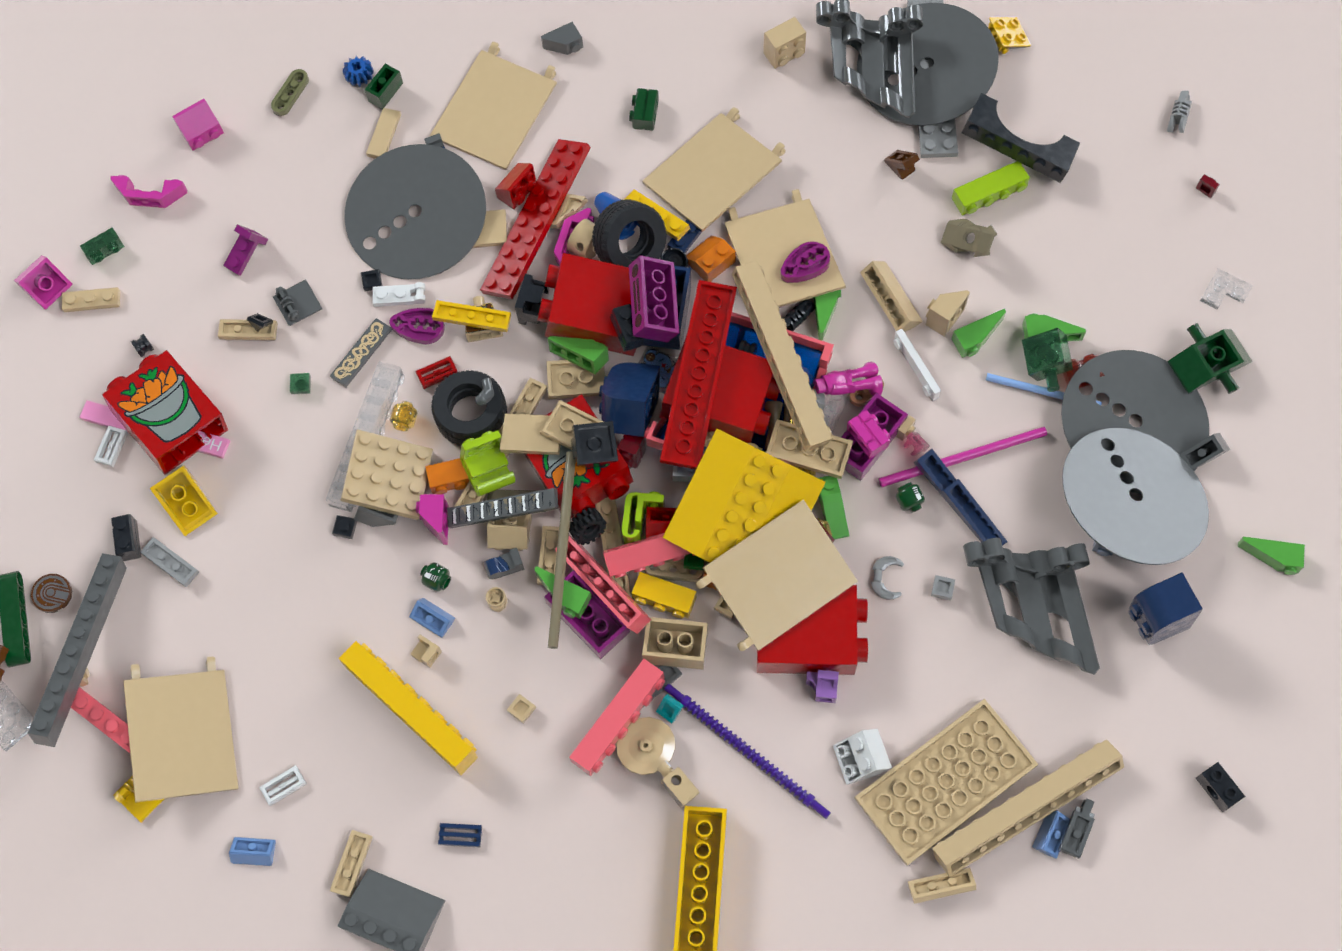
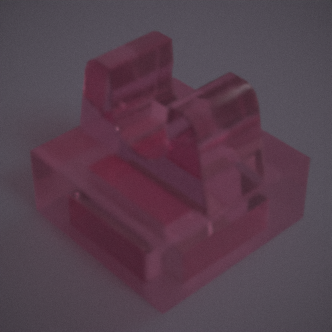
M911 432L906 437L907 440L903 445L904 448H909L913 445L914 450L911 452V456L925 452L930 447L918 432Z

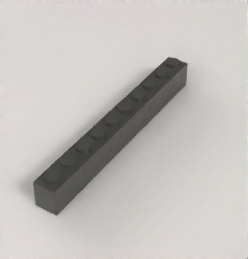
M102 553L28 731V735L35 744L55 747L126 572L127 567L121 556Z

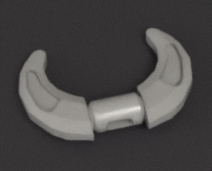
M886 556L877 560L872 569L874 570V582H871L872 589L878 596L887 600L896 599L901 596V592H891L881 583L882 571L888 566L898 565L903 567L904 565L901 560L892 556Z

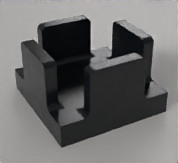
M529 274L524 276L515 304L518 323L526 325L527 322L540 323L537 319L543 293L549 294L550 291L549 287H545V282L534 280L533 275Z
M613 421L572 426L573 438L571 439L573 459H577V466L585 465V468L602 467L607 463L618 461Z

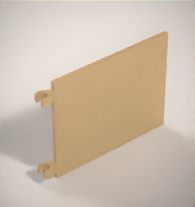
M492 42L488 52L480 51L430 136L440 133L443 143L507 170L557 84L556 81L552 80L556 75L555 67L549 65L545 75L542 76L497 57L496 55L500 51L499 44Z
M735 107L729 111L727 116L720 113L642 181L643 184L702 232L782 162V159L779 157L783 156L786 152L784 149L785 145L781 142L777 143L774 149L770 151L734 122L740 118L739 110Z
M799 189L792 190V200L794 203L738 218L736 208L732 207L728 209L730 221L724 222L740 265L758 261L759 266H762L766 283L771 286L773 300L778 303L779 307L846 288L810 199L802 200ZM813 241L827 247L830 252V265L826 272L813 279L798 283H786L781 279V267L784 261L798 246Z
M802 500L704 566L703 569L707 575L698 580L696 585L701 589L711 582L714 584L748 635L746 639L737 644L740 651H745L753 644L757 650H760L857 583L858 580L806 502Z
M207 657V672L140 678V665H131V680H123L135 803L238 789L224 670L216 671L215 657Z

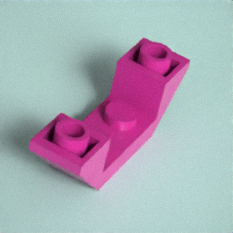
M125 175L111 176L110 178L129 205L166 208L187 194L188 191L183 181L178 179L164 180L161 193L155 190L148 192L134 189L132 181Z
M586 208L564 220L554 249L555 260L559 266L562 254L569 253L567 243L574 228L583 219H588L594 223L591 208Z

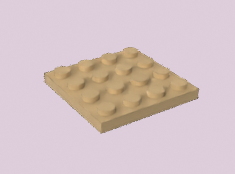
M357 429L340 501L418 520L420 515L416 512V502L420 501V495L425 492L427 482L425 466L430 465L433 449Z

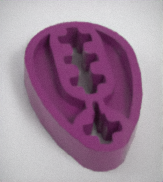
M812 241L801 244L784 261L781 267V279L786 283H798L823 274L830 265L829 250L819 242Z
M431 308L405 310L393 315L389 320V324L396 334L418 344L427 345L435 343L443 336L445 331L444 322L432 319L434 309ZM401 320L402 324H399L397 327L395 323ZM417 322H419L420 325L417 328H414V325H416ZM426 323H429L427 329H424L423 326H425ZM435 324H438L439 327H437L436 330H433L432 327H435Z

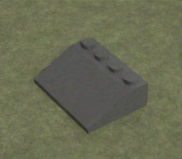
M368 869L348 902L338 927L393 951H424L446 900Z

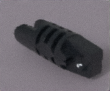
M806 299L783 317L787 330L794 331L808 318L815 309L813 302Z

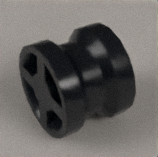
M144 334L140 335L139 339L130 341L140 357L145 356L147 351L154 350Z
M742 339L738 350L756 355L758 344L754 342L750 344Z

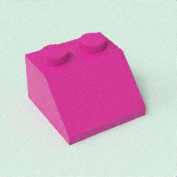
M204 98L172 116L192 151L201 148L204 144L224 133Z
M42 255L14 280L45 310L62 295V292H65L73 285L47 257Z
M444 494L420 495V501L416 502V512L419 513L420 520L423 521L425 527L443 545H448L447 508H449Z

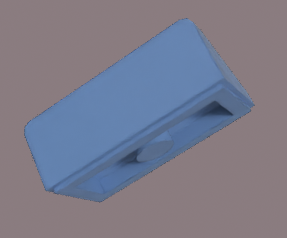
M425 598L417 600L409 618L441 638L455 620L454 616Z
M1054 811L1046 816L1036 836L1033 848L1057 859L1060 852L1058 849L1070 819L1059 811Z
M234 837L229 851L230 861L233 864L272 866L276 840Z

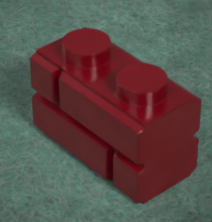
M623 435V439H621L618 445V451L626 461L629 469L638 468L641 458H643L646 452L644 437Z

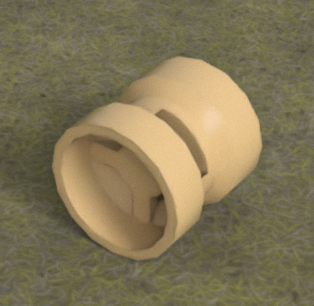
M493 587L487 591L486 601L489 608L495 612L504 610L508 604L504 590L499 587Z

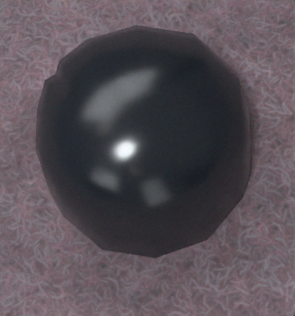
M669 248L660 257V260L674 262V266H688L686 253L679 248Z

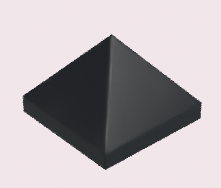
M258 313L247 317V321L257 332L273 323L272 319Z

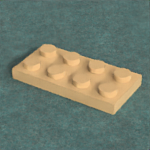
M777 419L766 453L790 465L842 479L853 441L832 435V439L827 445L805 452L794 424Z

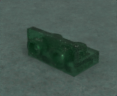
M113 227L80 245L92 265L101 262L104 258L119 252L120 249L125 247Z

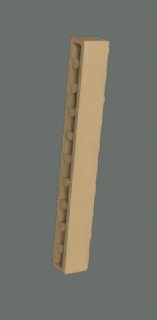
M757 260L736 266L732 272V277L805 452L827 445L832 439L831 429L829 426H826L823 410L818 407L816 394L810 388L809 377L802 369L801 358L794 350V341L787 333L785 320L781 319L778 303L773 300L771 295L772 289L766 283L762 266H759Z
M1107 739L1095 744L1092 749L1084 754H1079L1074 760L1060 766L1052 774L1044 776L1039 782L1026 787L1023 792L1015 797H1010L1005 803L991 809L983 817L975 819L970 825L957 830L946 840L938 842L932 848L936 861L947 875L951 877L1123 769V756Z

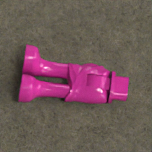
M872 361L854 370L832 371L822 375L819 379H814L817 394L843 395L855 393L857 390L869 389L870 394L874 396L875 393L881 395L883 392L881 375L877 376L878 366ZM860 377H865V378H866V379H863V380H859V381H854V382H852V379H855V378H860Z

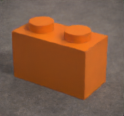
M460 458L425 466L432 494H445L453 489L463 490L470 481Z

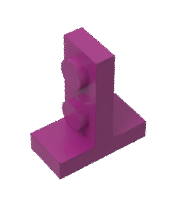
M237 224L234 231L240 235L223 266L237 275H241L258 243L266 245L268 238L255 230Z

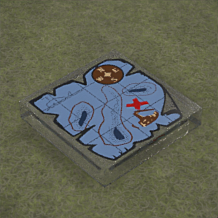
M647 346L638 363L660 366L659 392L665 394L678 358Z

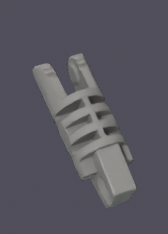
M1181 91L1179 99L1175 100L1167 128L1168 132H1173L1175 124H1178L1179 133H1184L1192 101H1189V91Z

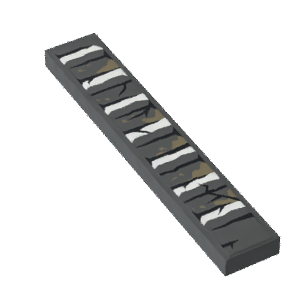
M551 488L447 508L448 527L456 528L558 509L557 489Z

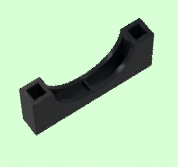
M981 93L961 133L1061 183L1070 169L1080 142L1066 135H1063L1059 141L1048 145L1025 141L1014 135L1003 125L997 114L998 101Z

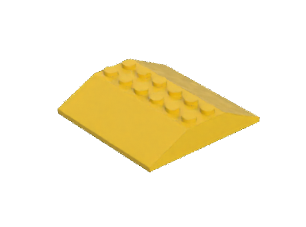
M716 428L663 538L708 562H712L800 501L804 500L812 511L826 482Z

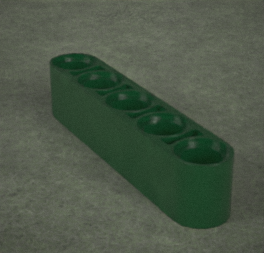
M19 571L0 575V620L3 646L9 649L5 659V663L9 668L31 662L24 584Z

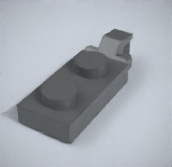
M1086 798L1083 800L1081 807L1077 806L1058 850L1077 859L1081 857L1095 820V814L1091 813L1094 801Z

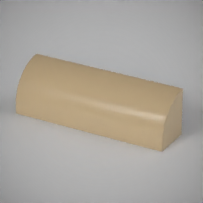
M872 261L860 272L896 331L902 329L906 332L923 322L886 261Z

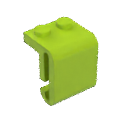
M498 430L495 432L488 431L476 439H467L461 446L460 460L478 497L515 483L514 473L509 471L507 467L509 463L504 452L500 451L501 435Z
M652 491L649 493L631 492L626 496L622 523L624 545L641 540L647 507H665L664 495ZM636 509V529H634V533L631 535L633 511Z

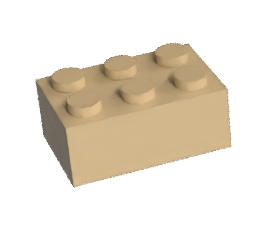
M650 617L652 620L645 628L642 660L645 659L653 665L704 670L708 623Z

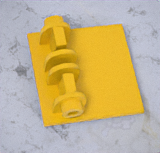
M989 17L988 28L995 39L999 52L1006 54L1009 51V47L1031 46L1017 17Z
M133 775L113 794L114 798L140 823L164 800L159 799L135 803Z

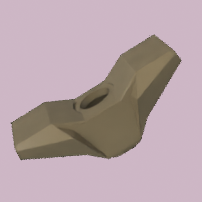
M968 219L949 220L941 244L954 252L974 253V257L990 255V248L997 232L992 225L988 227L979 226ZM970 233L975 235L972 243L967 242V236Z

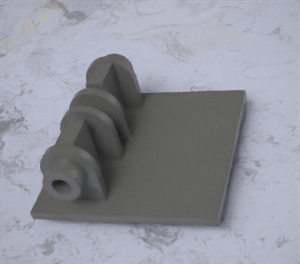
M306 279L288 289L283 287L276 288V295L273 296V299L289 326L322 310Z

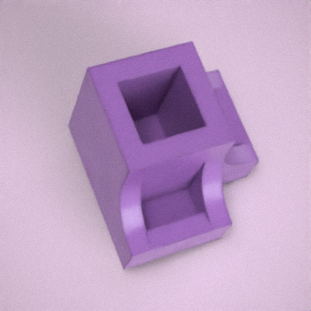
M818 670V673L807 672L806 685L814 689L816 702H836L839 672Z

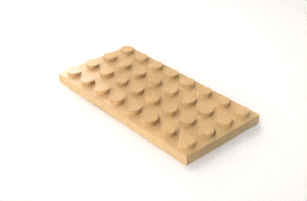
M983 699L856 795L854 799L905 865L908 866L1037 767L1038 763L990 704Z

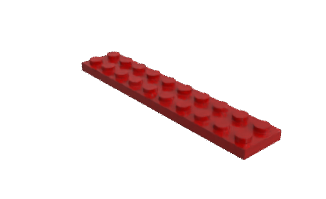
M558 139L536 181V186L530 192L507 237V241L504 242L480 288L483 294L514 299L525 274L532 264L591 149L588 143Z
M703 280L698 281L660 463L696 470L702 459L737 287Z

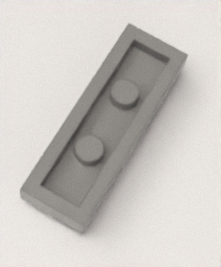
M154 537L140 551L142 555L185 587L199 573L196 568Z

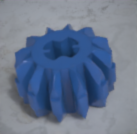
M356 55L355 59L349 58V62H344L343 75L345 80L350 82L352 86L358 84L361 87V83L367 84V80H372L374 70L371 62L366 60L364 56L359 59Z

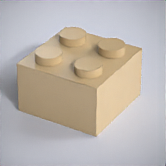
M796 17L764 32L763 54L774 69L786 65L792 59L799 58L805 53L806 31Z

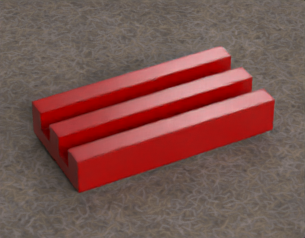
M451 356L415 372L423 389L442 382L445 378L454 373L456 374L458 371ZM450 363V365H448V366H446V367H444V368H442V369H437V368H439V367H442V366H444V365ZM433 371V373L422 377L423 374Z

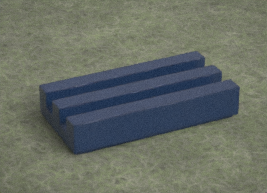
M440 823L438 845L481 847L482 825ZM445 829L477 830V833L445 832ZM444 837L477 838L476 842L444 840Z

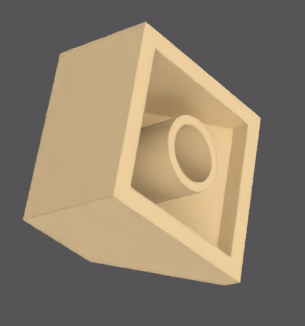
M964 290L940 294L936 300L932 299L927 307L929 310L925 316L927 317L926 326L945 337L965 310L970 292Z
M532 514L489 521L487 525L488 548H494L495 550L517 548L518 551L528 549Z

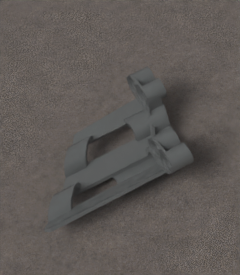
M836 0L834 4H831L829 1L818 2L816 4V22L819 25L830 27L834 77L844 85H851L862 93V97L883 108L886 105L897 110L901 116L911 118L915 113L913 32L923 27L922 7L911 5L906 10L894 7L889 9L888 15L881 16L879 21L866 20L861 14L852 12L849 0ZM846 45L854 47L862 56V76L852 68L846 67ZM885 70L899 74V95L885 87Z
M1000 538L988 539L982 543L974 541L963 545L967 566L979 568L997 629L1010 637L1014 636L1029 643L1030 648L1057 661L1065 660L1078 666L1084 672L1093 675L1097 673L1100 666L1075 570L1090 565L1084 543L1074 544L1068 548L1056 547L1048 551L1037 550L1028 554L1012 553L1010 549L1003 548ZM1000 584L1007 587L1018 598L1023 621L1006 614ZM1048 613L1058 614L1069 622L1074 646L1054 638Z

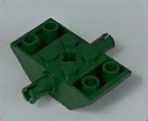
M1198 323L1187 328V331L1196 343L1168 361L1187 393L1190 394L1215 380L1221 381L1228 394L1238 390L1240 387L1236 384L1230 373L1251 363L1252 360L1233 330L1223 329L1206 337Z

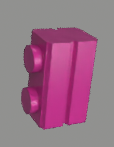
M865 410L848 421L847 429L869 459L889 447L891 437L886 429L880 428L877 417Z

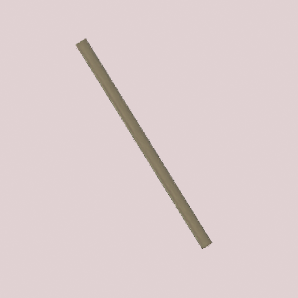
M572 451L566 453L548 648L557 649L559 642L576 464Z

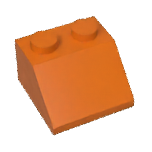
M712 235L686 255L688 265L704 281L708 282L714 280L736 262V251L724 239Z

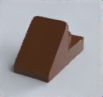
M896 150L884 159L885 163L902 180L915 171V163L920 160L917 153Z

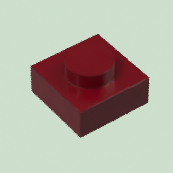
M1204 174L1199 180L1196 189L1212 198L1220 184L1215 179Z

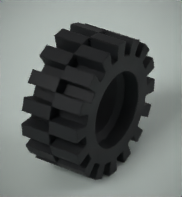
M588 508L587 511L584 509L581 514L579 512L576 514V518L573 517L571 519L573 522H570L569 533L581 545L585 543L588 545L590 541L595 542V538H600V533L603 534L605 532L604 529L607 527L606 521L595 508Z

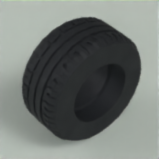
M630 199L618 200L606 207L597 218L592 232L594 251L600 261L628 268L640 255L660 259L667 239L666 227L661 215L652 207ZM637 221L640 228L639 240L630 251L622 253L619 247L620 234L627 224Z
M474 370L459 371L445 378L436 388L432 397L433 400L431 401L432 415L440 433L448 441L460 446L467 439L479 438L488 431H499L504 423L505 414H507V405L500 385L491 376ZM485 378H490L494 397L487 403L484 413L471 421H461L453 417L452 410L456 403L465 397L478 396L483 390L481 381Z

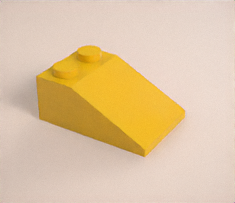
M185 465L150 488L184 536L218 514Z

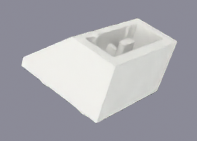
M878 729L862 730L833 745L846 785L879 775L892 768Z

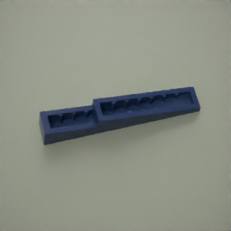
M930 449L913 462L981 543L992 538H1000L1002 546L1008 542L959 479L956 480L933 449Z

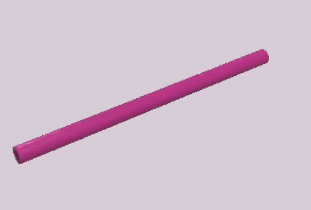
M1040 427L954 454L941 460L946 467L1047 436V430L1045 427ZM916 466L878 478L882 488L923 475V473Z

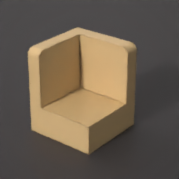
M419 634L417 637L419 643L411 652V655L431 668L442 651L438 645Z

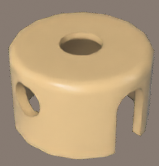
M583 219L579 222L568 239L567 250L569 252L589 259H593L596 256L592 242V232L595 223L588 219Z

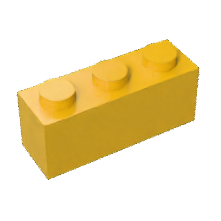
M639 572L631 593L632 599L637 604L643 606L646 604L651 605L659 612L668 611L674 617L683 619V617L689 619L697 598V591L643 572Z

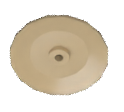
M652 717L638 718L635 723L631 722L627 728L626 736L622 740L619 739L617 741V755L622 765L629 771L640 775L658 772L657 767L666 760L669 763L675 751V737L670 727L662 720Z

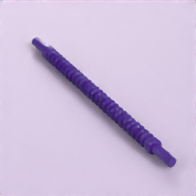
M671 684L664 688L667 693L684 705L683 708H687L688 712L692 711V715H696V719L700 718L701 723L705 722V726L709 725L710 730H715V734L719 733V737L723 736L724 741H729V745L733 744V748H738V752L742 751L743 756L747 755V759H752L751 763L755 762L756 767H761V771L765 770V774L769 773L770 778L774 777L775 782H780V786L784 785V789L788 788L789 793L793 792L794 797H799V801L803 800V804L806 807L810 806L825 819L829 817L831 812L817 802L814 795L811 793L807 794V790L803 791L802 786L798 787L797 782L793 783L792 778L788 779V775L784 776V772H779L778 767L774 768V764H769L770 761H766L765 756L760 757V752L756 753V749L752 750L751 745H746V741L742 742V738L738 739L737 734L733 735L732 730L728 731V727L724 728L723 723L719 724L718 719L714 720V716H709V712L705 713V709H700V705H696V701L692 702L691 697L688 695L684 696Z

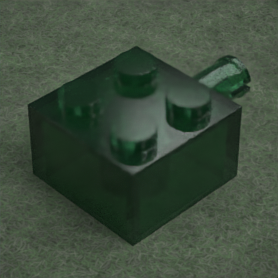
M1054 328L1022 340L1028 375L1036 381L1046 379L1048 392H1055L1060 389L1057 378L1058 374L1073 370L1067 335L1059 328Z

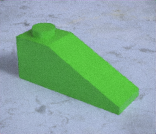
M841 290L813 297L818 338L821 341L836 309L838 298L841 297Z
M1005 308L953 332L952 341L962 358L965 356L971 357L979 352L981 347L1004 320Z
M1029 314L1025 316L1022 323L1025 345L1082 341L1086 334V329L1047 315Z
M556 336L548 338L550 352L593 374H596L609 361L608 347L603 343H598L592 339Z
M832 476L820 477L819 479L826 482L819 495L826 528L834 540L849 537L838 480Z
M1244 536L1238 542L1239 548L1275 570L1283 571L1287 575H1295L1304 568V544Z
M536 566L534 569L536 576L553 597L555 575ZM564 580L563 613L570 618L577 617L580 619L591 600V594L589 591Z

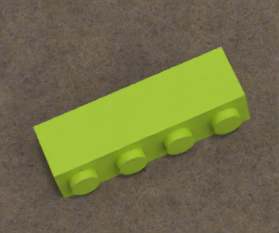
M1016 161L955 188L952 200L962 216L967 213L972 214L983 206L988 207L992 205L994 201L1008 198L1012 193L1022 192L1027 188L1030 177L1022 164Z

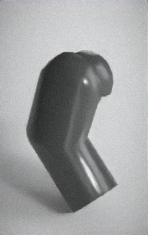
M485 378L481 381L483 390L475 398L479 406L489 403L494 397L490 378Z

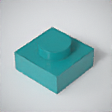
M667 694L663 697L656 712L670 723L676 721L684 705Z

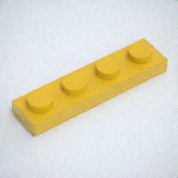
M635 189L625 198L641 202L655 209L665 223L667 235L676 241H679L690 229L689 224Z
M436 300L432 319L434 321L507 332L511 312Z

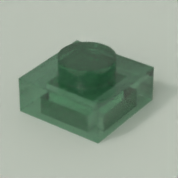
M310 373L290 374V393L309 394L311 391Z

